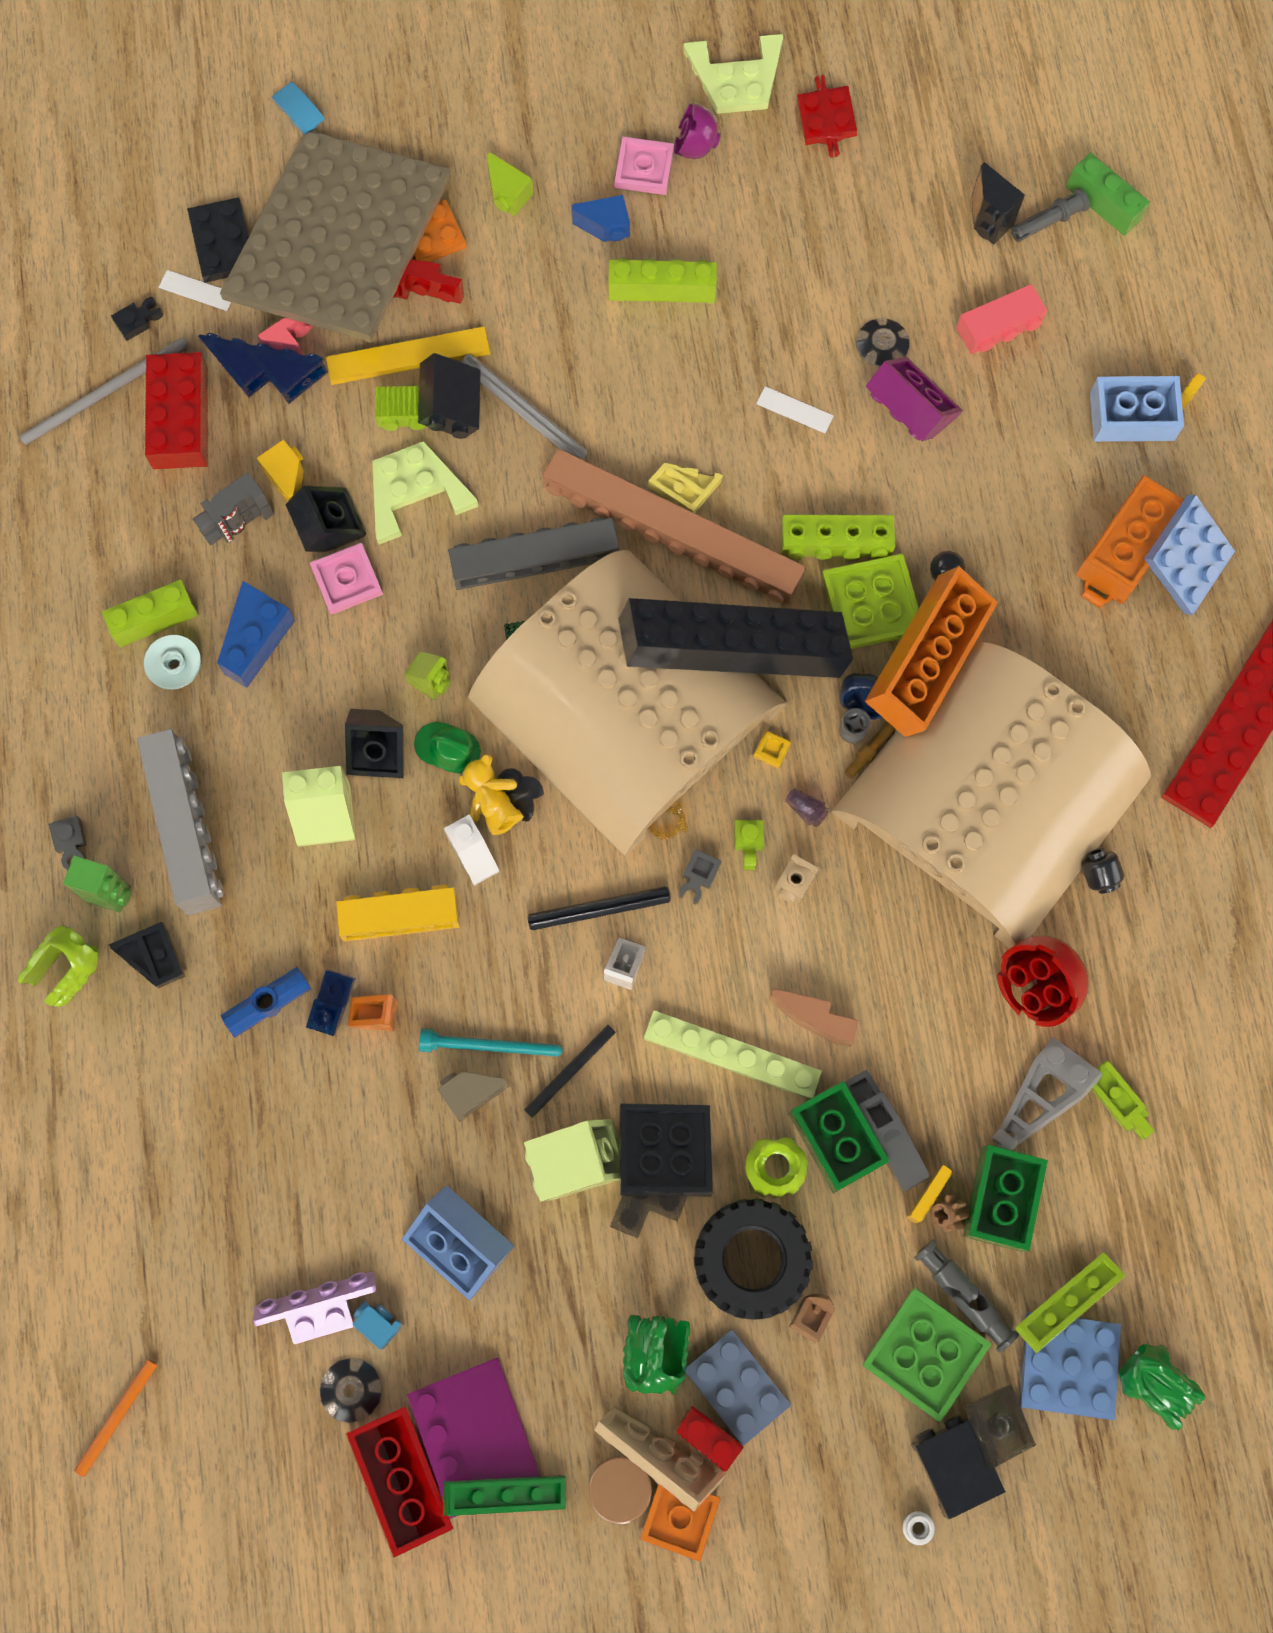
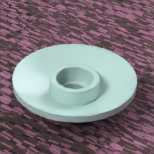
M168 635L159 638L150 645L144 657L146 675L151 682L163 689H179L188 685L196 678L201 667V655L198 648L191 640L180 635ZM179 662V666L176 669H170L172 663Z

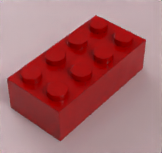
M201 352L146 355L145 456L152 469L208 467V368Z

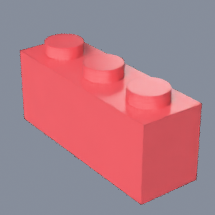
M1030 284L961 314L956 329L970 354L978 351L985 352L996 343L1003 340L1008 342L1021 332L1026 330L1030 332L1040 327L1047 309L1033 285Z

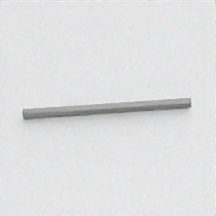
M182 337L155 354L179 353L187 348L188 345ZM146 359L19 436L26 446L146 373Z

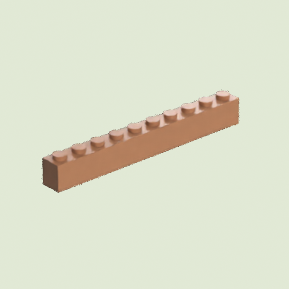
M559 448L542 475L543 487L554 496L561 495L579 508L586 507L594 511L598 517L613 518V521L619 523L623 529L630 532L636 531L652 543L657 544L659 542L677 555L684 554L692 558L699 566H709L717 570L724 578H734L742 582L749 590H759L767 594L774 602H784L789 605L804 577L806 566Z

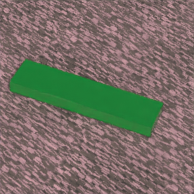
M562 1475L444 1481V1516L566 1509V1476Z

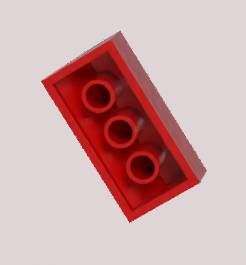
M406 1406L345 1433L393 1558L454 1529L449 1516L443 1515V1500Z

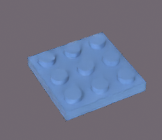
M1187 495L1144 560L1183 613L1193 615L1235 553V550L1196 495Z
M1026 1312V1318H1027L1032 1312ZM1077 1318L1038 1353L1024 1340L1019 1407L1115 1420L1121 1324Z

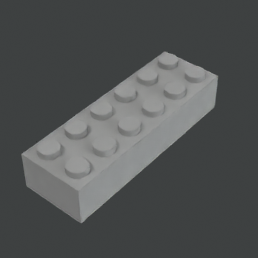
M172 729L138 737L137 741L175 904L188 916L222 907L220 897H224V889L221 881L216 879L214 870L218 869L215 854L213 852L210 853L207 844L212 842L209 828L207 825L204 826L201 816L205 815L201 798L197 799L195 789L199 788L195 772H191L189 762L193 761L188 745L185 746L183 738L177 737Z

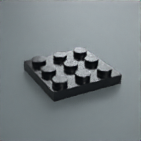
M620 1103V1195L711 1197L713 1194L710 1105Z

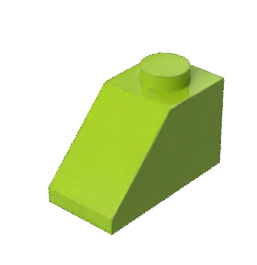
M489 152L487 154V165L494 204L502 212H509L516 216L533 195L532 178Z

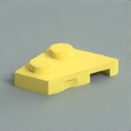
M664 463L650 478L647 487L666 500L696 513L722 482L723 476L719 473H715L714 476L698 474V469L680 468L677 465Z

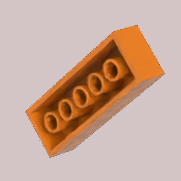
M960 566L938 575L865 702L905 737L925 731L998 602Z

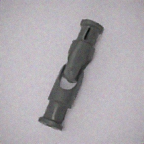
M934 1239L931 1240L914 1258L917 1261L921 1260L931 1271L934 1281L954 1299L956 1305L978 1330L985 1332L997 1345L996 1350L999 1353L1004 1351L1018 1338L1019 1333L1016 1330H1011L1000 1317L1001 1313L977 1286L969 1281L966 1274L952 1259H947L936 1246L937 1242ZM976 1299L978 1310L971 1308L968 1304Z

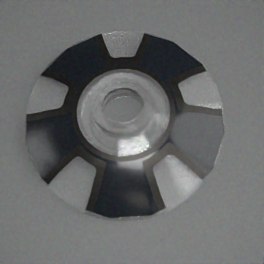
M878 318L867 322L861 327L856 338V347L859 355L865 362L880 368L884 361L906 357L910 347V340L907 331L898 322L891 319ZM880 337H886L888 340L884 341Z
M346 1358L334 1363L326 1371L320 1384V1399L324 1409L334 1419L346 1423L358 1422L370 1416L378 1407L382 1396V1381L377 1370L367 1361L358 1358ZM348 1384L353 1385L355 1388V1393L352 1397H348L344 1393V1388Z

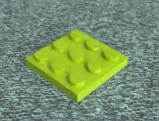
M903 554L822 571L821 576L831 611L842 612L851 649L893 641L903 637L919 609Z

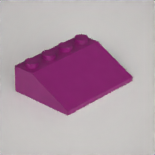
M498 1358L407 1394L443 1500L444 1481L541 1476Z

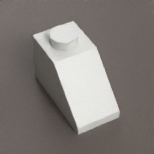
M470 814L444 828L450 844L474 886L500 872Z

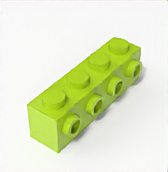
M626 258L609 260V301L715 303L717 262H709L707 260L692 262L679 259L670 261H656L654 259L629 260Z
M894 515L782 516L781 555L790 559L798 560L804 557H816L820 560H826L832 557H844L847 560H855L860 557H871L875 560L892 556L895 548Z

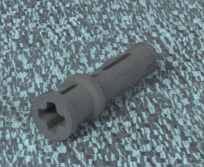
M1077 188L1073 191V194L1064 199H1056L1051 207L1012 226L1011 234L1014 240L1021 242L1055 222H1066L1070 219L1071 215L1079 211H1087L1090 206L1088 196L1083 189Z

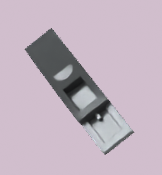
M868 1070L845 1081L890 1162L886 1165L903 1193L929 1179L930 1175L904 1125L885 1093L880 1091Z

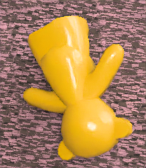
M484 755L481 759L474 760L465 767L463 775L459 778V783L475 792L469 813L473 822L477 823L482 811L490 833L492 835H500L512 829L524 816L510 803L508 795L502 791L514 790L517 787V782L513 779H497L491 767L492 757Z

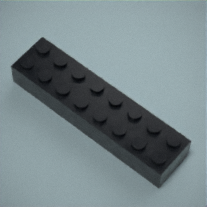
M628 598L618 618L627 667L840 678L853 660L842 612Z

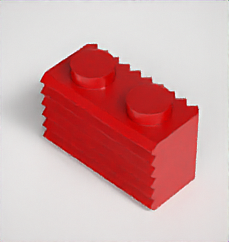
M693 1405L675 1428L677 1435H681L682 1439H686L687 1443H691L692 1447H696L697 1451H701V1454L710 1459L712 1464L715 1463L717 1468L720 1467L722 1472L728 1471L744 1448L743 1445Z

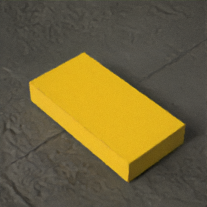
M944 1165L938 1167L906 1218L915 1224L922 1222L952 1175V1170Z

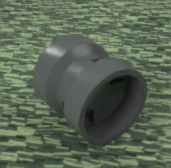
M858 708L846 711L839 726L841 738L851 744L861 742L870 727L869 715L864 710Z

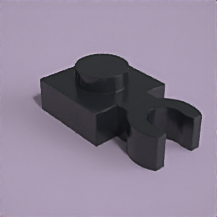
M153 297L145 299L139 308L132 303L111 315L114 324L126 341L149 329L147 321H156L163 317L160 307L150 311L152 307L156 306Z

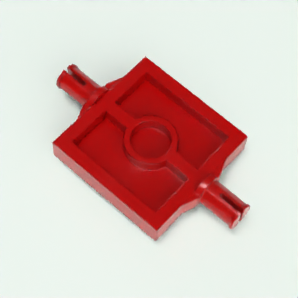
M818 75L814 79L816 91L797 94L798 108L805 145L827 144L828 155L833 158V149L835 157L840 154L837 142L845 138L856 137L857 127L849 86L827 88L825 76L821 75L820 83Z

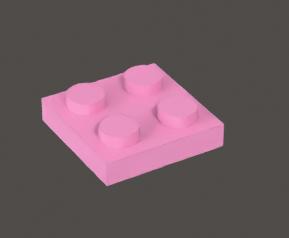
M622 136L614 188L666 195L674 144Z
M362 543L310 562L331 615L383 595Z

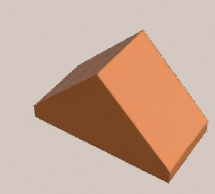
M389 994L352 997L348 1027L394 1031L398 1002L393 995Z

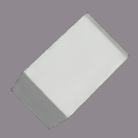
M618 938L604 970V981L632 990L646 947Z

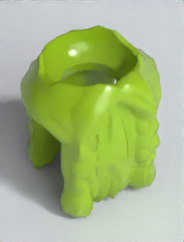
M65 925L54 928L46 935L45 940L33 951L26 967L18 976L20 984L28 983V985L35 986L42 980L46 972L63 952L69 960L71 969L44 1000L47 1005L55 1007L67 1004L82 989V986L87 983L88 977L96 972L99 950L97 946H89L84 942L81 935Z
M788 1137L778 1140L760 1138L753 1142V1148L750 1149L746 1158L745 1170L747 1178L753 1186L754 1193L763 1197L771 1194L773 1198L784 1196L786 1193L793 1195L799 1191L806 1177L807 1159L805 1152L795 1143L794 1139ZM781 1154L787 1158L790 1166L789 1172L785 1177L780 1179L771 1178L766 1173L764 1168L765 1161L770 1155Z

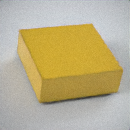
M1199 373L1192 378L1181 393L1183 410L1206 380Z
M766 730L753 757L779 769L792 742Z

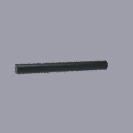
M607 1025L524 1111L533 1118L616 1032Z

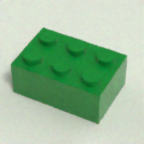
M844 1081L795 1107L788 1113L833 1194L890 1162Z
M992 1145L982 1147L969 1204L970 1218L966 1220L963 1237L1018 1252H1029L1048 1160Z

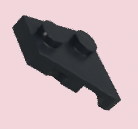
M163 922L109 944L110 949L157 988L186 977L166 925Z

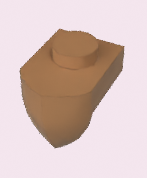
M811 1294L803 1298L789 1327L813 1343L819 1342L835 1311L831 1298L824 1294Z

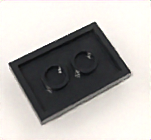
M239 197L187 208L204 283L228 278L249 238Z

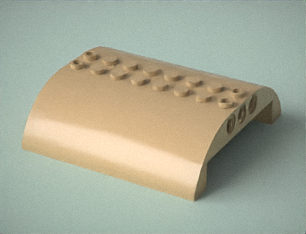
M628 550L613 552L590 565L527 619L488 661L468 695V700L624 857L645 839L646 829L762 720L768 724L787 706V702L755 673L627 667L618 618L628 598L681 601Z
M976 641L927 729L908 737L903 736L896 730L831 813L853 830L859 823L863 824L996 925L999 929L994 934V937L1011 948L1020 941L1029 938L1081 871L1082 863L1088 858L1087 854L1100 846L1150 780L1151 772L1145 757L1133 740L1119 725L1092 703L1024 656L996 644Z

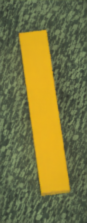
M484 326L327 356L326 362L331 385L419 369L420 363L433 353L460 361L467 354H472L475 358L490 355V349Z

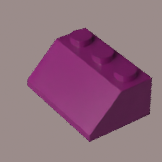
M907 357L884 361L865 386L871 392L870 395L876 402L884 404L890 410V415L896 421L903 422L909 428L908 432L910 435L922 442L933 439L963 412L953 400Z

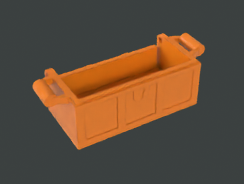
M1143 475L1078 570L1076 576L1085 581L1081 597L1099 609L1102 605L1109 603L1113 599L1120 604H1124L1149 568L1144 558L1184 499L1146 475ZM1089 585L1108 596V598H1103L1087 587Z

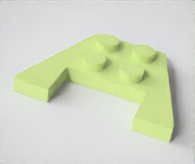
M783 34L760 36V60L710 64L707 41L683 43L684 55L686 58H689L692 69L701 80L703 90L717 114L768 109L782 48Z
M424 441L372 461L375 532L378 545L402 536L393 515V510L443 491L446 492L455 515L479 507L474 495Z

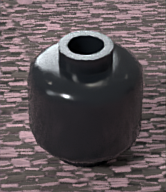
M1104 848L1089 852L1087 854L1088 858L1081 865L1089 888L1098 891L1100 894L1117 890L1125 877L1117 854L1110 851L1105 852Z

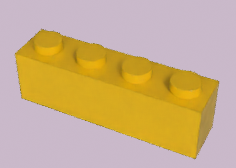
M446 884L432 886L431 890L420 891L419 888H408L402 890V894L391 895L390 892L383 891L373 894V897L361 898L360 895H349L344 897V901H336L339 936L343 942L460 928L456 892L454 887L449 888V885Z

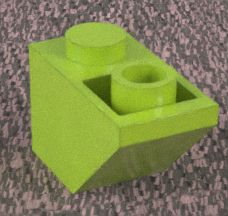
M420 651L404 673L408 684L433 700H436L439 694L444 695L451 685L447 661L442 656Z

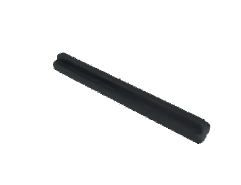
M664 886L531 913L527 919L530 930H538L670 902L671 897L668 887Z

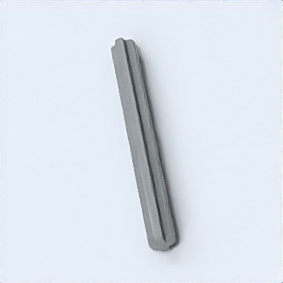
M467 354L461 360L464 364L481 369L480 383L559 449L582 460L586 457L587 451L584 447L472 354Z

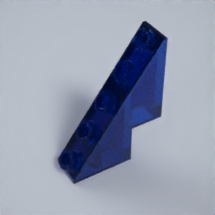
M213 333L200 334L198 336L248 398L270 381L288 404H290L329 372L323 364L324 358L317 354L301 355L288 348H283L282 351L276 350L263 343H258L257 346L251 345L238 338L226 340Z

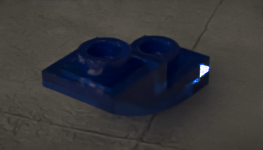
M329 969L325 971L318 997L314 999L306 1028L331 1036L336 1035L354 987L355 977Z

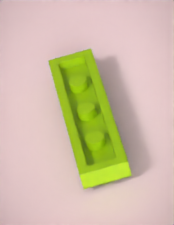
M1103 1252L1019 1323L1015 1330L1038 1353L1123 1280L1126 1275Z

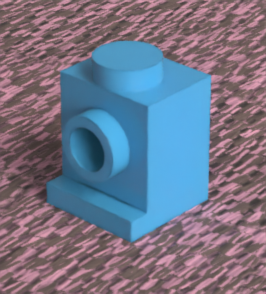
M366 1301L353 1315L356 1321L352 1324L380 1350L388 1345L404 1325L400 1320L392 1323L390 1320L393 1315L380 1304L375 1308Z

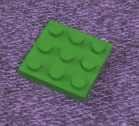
M912 1288L862 1363V1366L937 1422L941 1423L986 1354L991 1343L919 1290Z

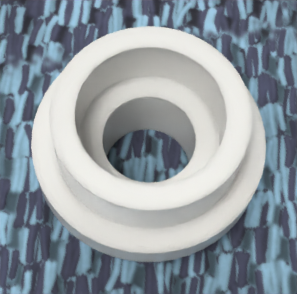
M915 1511L908 1514L902 1525L905 1538L914 1545L927 1544L933 1538L935 1531L934 1523L924 1512ZM916 1522L923 1524V1531L920 1534L913 1532V1525Z

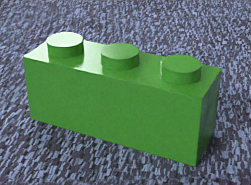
M1091 152L1073 168L1066 188L1072 193L1077 188L1083 189L1088 196L1089 207L1124 236L1142 220L1150 203L1149 200Z
M77 856L73 857L63 884L85 902L121 913L123 906L125 907L129 903L131 886L109 866Z

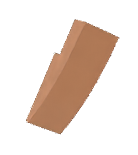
M777 989L772 990L770 1000L801 1027L833 1043L851 1047L854 1044L858 1020L829 1014L830 1001Z

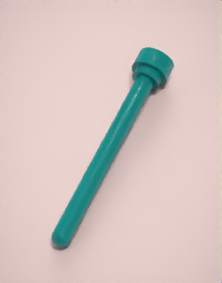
M421 1028L419 1052L431 1053L432 1050H438V1047L556 1057L563 1053V1048L556 1044L441 1036L439 1032H434V1029Z

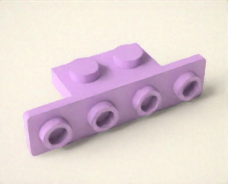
M360 1272L345 1280L325 1282L314 1289L307 1291L297 1290L283 1298L276 1300L272 1298L266 1299L254 1306V1324L259 1326L285 1318L294 1344L354 1327L352 1325L354 1318L348 1299L376 1291L374 1272Z

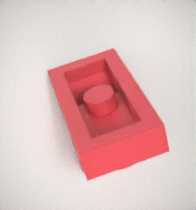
M285 317L260 333L258 338L262 349L266 353L302 357L299 344L295 339L305 336L313 326Z

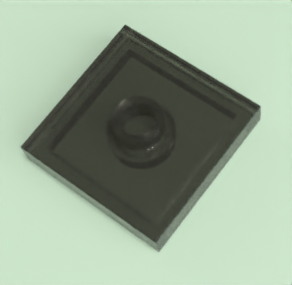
M1012 1384L1003 1386L964 1406L988 1468L997 1467L1036 1446Z

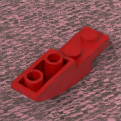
M410 259L393 298L398 297L407 300L411 291L421 296L427 295L439 298L445 302L461 304L464 290L462 279L441 274L440 264Z

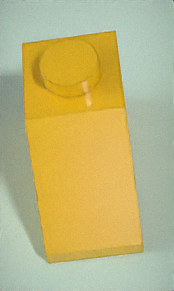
M283 439L257 457V461L263 473L286 502H288L301 489L304 470L300 461L303 460V457L294 445L289 447Z

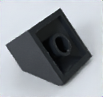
M351 708L345 722L346 775L404 778L403 725L380 710Z

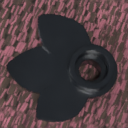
M505 769L499 774L497 779L514 778L517 782V787L514 790L502 791L508 795L510 803L524 816L522 821L529 822L534 813L533 799L544 795L542 785L534 777L523 776L516 769Z

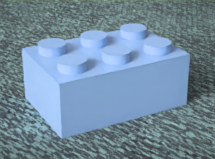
M1180 376L1097 377L1090 391L1094 442L1175 441L1184 427Z

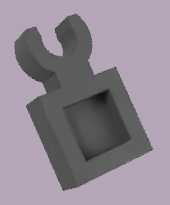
M78 816L48 824L55 851L57 853L64 852L61 862L65 869H69L70 861L74 856L86 859L85 855L78 848L86 845L81 821Z
M695 849L683 874V877L690 881L682 885L679 897L683 898L685 892L691 890L696 895L693 904H698L702 894L701 886L710 888L722 861Z

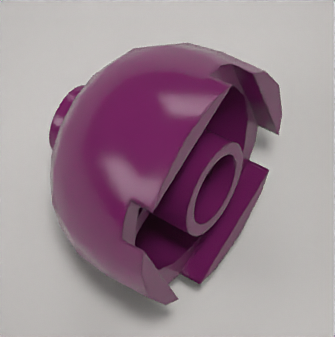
M694 102L693 105L689 104L678 127L681 129L680 138L675 137L674 154L689 159H700L706 156L711 148L715 149L718 146L721 133L717 132L718 122L711 110Z

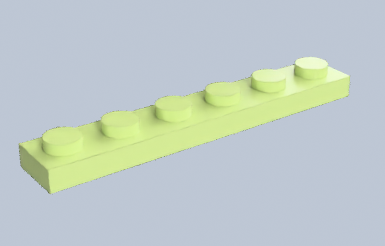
M655 1010L644 1036L646 1041L807 1099L814 1097L822 1070Z

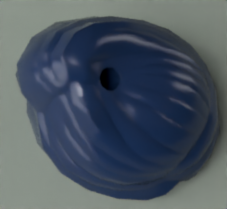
M852 673L846 676L840 689V702L842 706L847 710L853 708L862 709L869 715L871 720L883 718L865 702L878 677L859 673Z

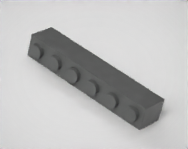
M599 517L583 524L568 523L562 528H541L535 533L525 535L523 533H515L508 538L498 540L488 538L481 543L472 545L462 543L448 549L456 590L591 565L601 558L619 551V545L613 518Z

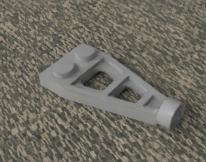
M1053 1037L1034 1059L1003 1124L991 1137L992 1140L999 1147L1013 1151L1017 1145L1081 1101L1100 1080L1102 1073ZM1047 1074L1053 1075L1066 1085L1065 1093L1054 1101H1045L1037 1094V1088L1043 1076ZM1028 1100H1032L1043 1108V1113L1032 1123L1027 1124L1019 1118V1113ZM1008 1132H1012L1015 1136L1012 1138Z

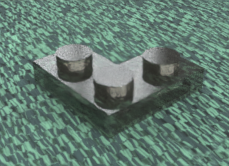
M622 1195L610 1228L638 1239L649 1211L678 1222L688 1196Z

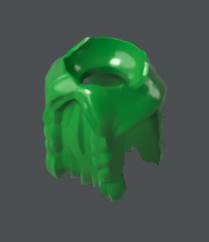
M630 1315L627 1321L628 1332L623 1348V1378L626 1387L631 1392L639 1391L643 1394H662L665 1391H671L674 1395L686 1377L688 1337L691 1331L689 1321L680 1320L677 1322L675 1318L665 1319L664 1316H653L652 1321L650 1317L641 1320L639 1315Z
M1142 1344L1121 1370L1118 1371L1122 1384V1393L1127 1397L1142 1400L1154 1413L1161 1416L1165 1424L1172 1430L1179 1431L1183 1427L1180 1417L1185 1419L1187 1414L1191 1415L1192 1410L1195 1409V1404L1200 1405L1206 1399L1200 1386L1170 1363L1169 1351L1164 1345L1152 1346Z

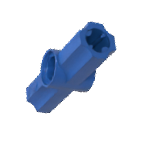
M296 967L266 987L257 988L250 997L220 1016L233 1037L236 1038L267 1017L276 1016L281 1008L312 988L300 969ZM271 995L273 997L272 1005L269 1008L261 1009V999L264 996Z

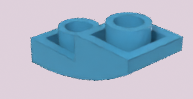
M292 81L272 96L275 104L304 135L314 130L319 123L325 120L315 105Z

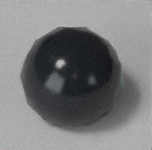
M952 551L940 552L930 563L932 578L936 580L938 575L957 566H960L965 571L964 560L958 553Z

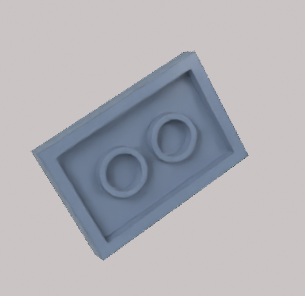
M732 1329L686 1367L688 1376L743 1446L791 1406Z

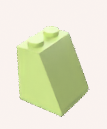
M341 766L282 772L284 802L298 847L356 840L351 785Z
M612 1119L587 1120L524 1142L526 1148L525 1159L531 1167L534 1177L533 1188L537 1196H539L540 1202L558 1199L620 1180V1145Z

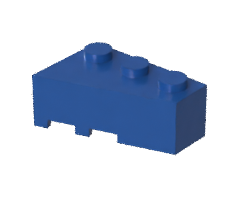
M242 581L217 661L222 672L248 688L295 622L290 609Z

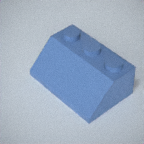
M447 1185L424 1206L402 1238L407 1245L469 1301L515 1247Z

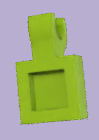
M735 820V851H743V870H755L756 851L764 850V820Z

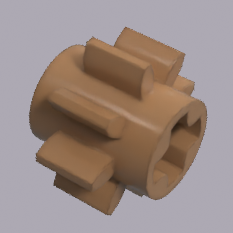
M957 1193L938 1196L936 1198L938 1204L931 1208L934 1224L942 1226L945 1233L964 1229L963 1222L970 1218L967 1202L958 1199Z

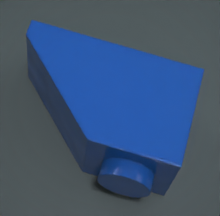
M623 195L571 205L573 225L603 242L620 241L630 237V220Z

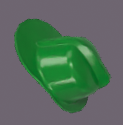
M433 722L425 725L418 731L414 740L415 752L422 761L448 772L463 773L469 763L480 758V745L475 736L447 723Z

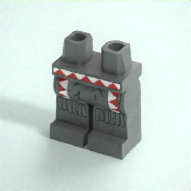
M247 472L217 493L211 499V502L206 499L200 503L204 511L194 517L193 521L211 546L221 538H224L227 543L234 540L232 535L241 533L246 524L260 515L267 520L274 513L264 493Z

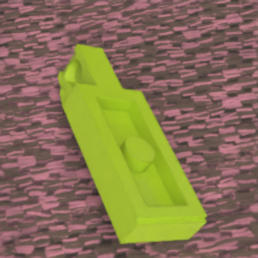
M1108 1060L1098 1066L1096 1069L1102 1073V1077L1091 1091L1127 1132L1132 1129L1141 1140L1149 1137L1155 1130L1145 1119L1149 1116L1145 1110L1147 1108Z

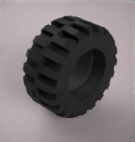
M757 1198L752 1200L742 1199L722 1207L705 1223L696 1241L694 1267L697 1275L696 1278L704 1294L717 1308L741 1319H766L783 1313L800 1299L802 1292L809 1284L810 1271L813 1270V1260H811V1251L813 1250L811 1241H808L805 1234L807 1232L804 1226L798 1223L794 1214L790 1211L787 1212L781 1208V1205L775 1202L770 1203L764 1201V1199ZM754 1229L767 1233L776 1241L781 1251L782 1263L777 1277L769 1285L760 1289H747L736 1284L728 1275L724 1265V1253L728 1242L733 1236L744 1230Z

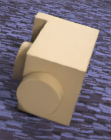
M793 854L774 890L779 892L778 896L789 903L795 901L800 904L819 868ZM793 875L801 879L799 884L791 881Z

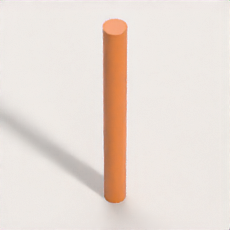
M146 1360L74 1469V1472L78 1475L85 1477L158 1366L154 1361Z

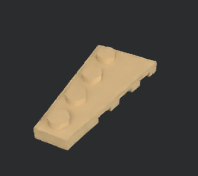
M615 1407L598 1422L594 1429L605 1441L623 1453L632 1463L640 1467L692 1511H695L728 1473L726 1471L722 1472L721 1468H717L714 1471L703 1465L704 1459L693 1452L688 1456L674 1448L676 1443L667 1437L662 1438L651 1435L648 1426Z

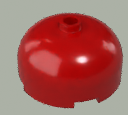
M1032 936L1011 947L1001 957L1003 959L1001 969L997 974L999 988L1003 997L1017 1015L1023 1010L1029 1019L1036 1021L1035 1025L1053 1027L1065 1022L1083 1005L1089 988L1088 973L1078 953L1062 940L1050 936ZM1033 980L1035 985L1023 993L1021 997L1022 1005H1020L1013 996L1011 984L1017 987H1024ZM1049 1004L1051 1005L1050 1008H1048V1009H1046V1010H1042V1009H1044L1046 1006H1048Z

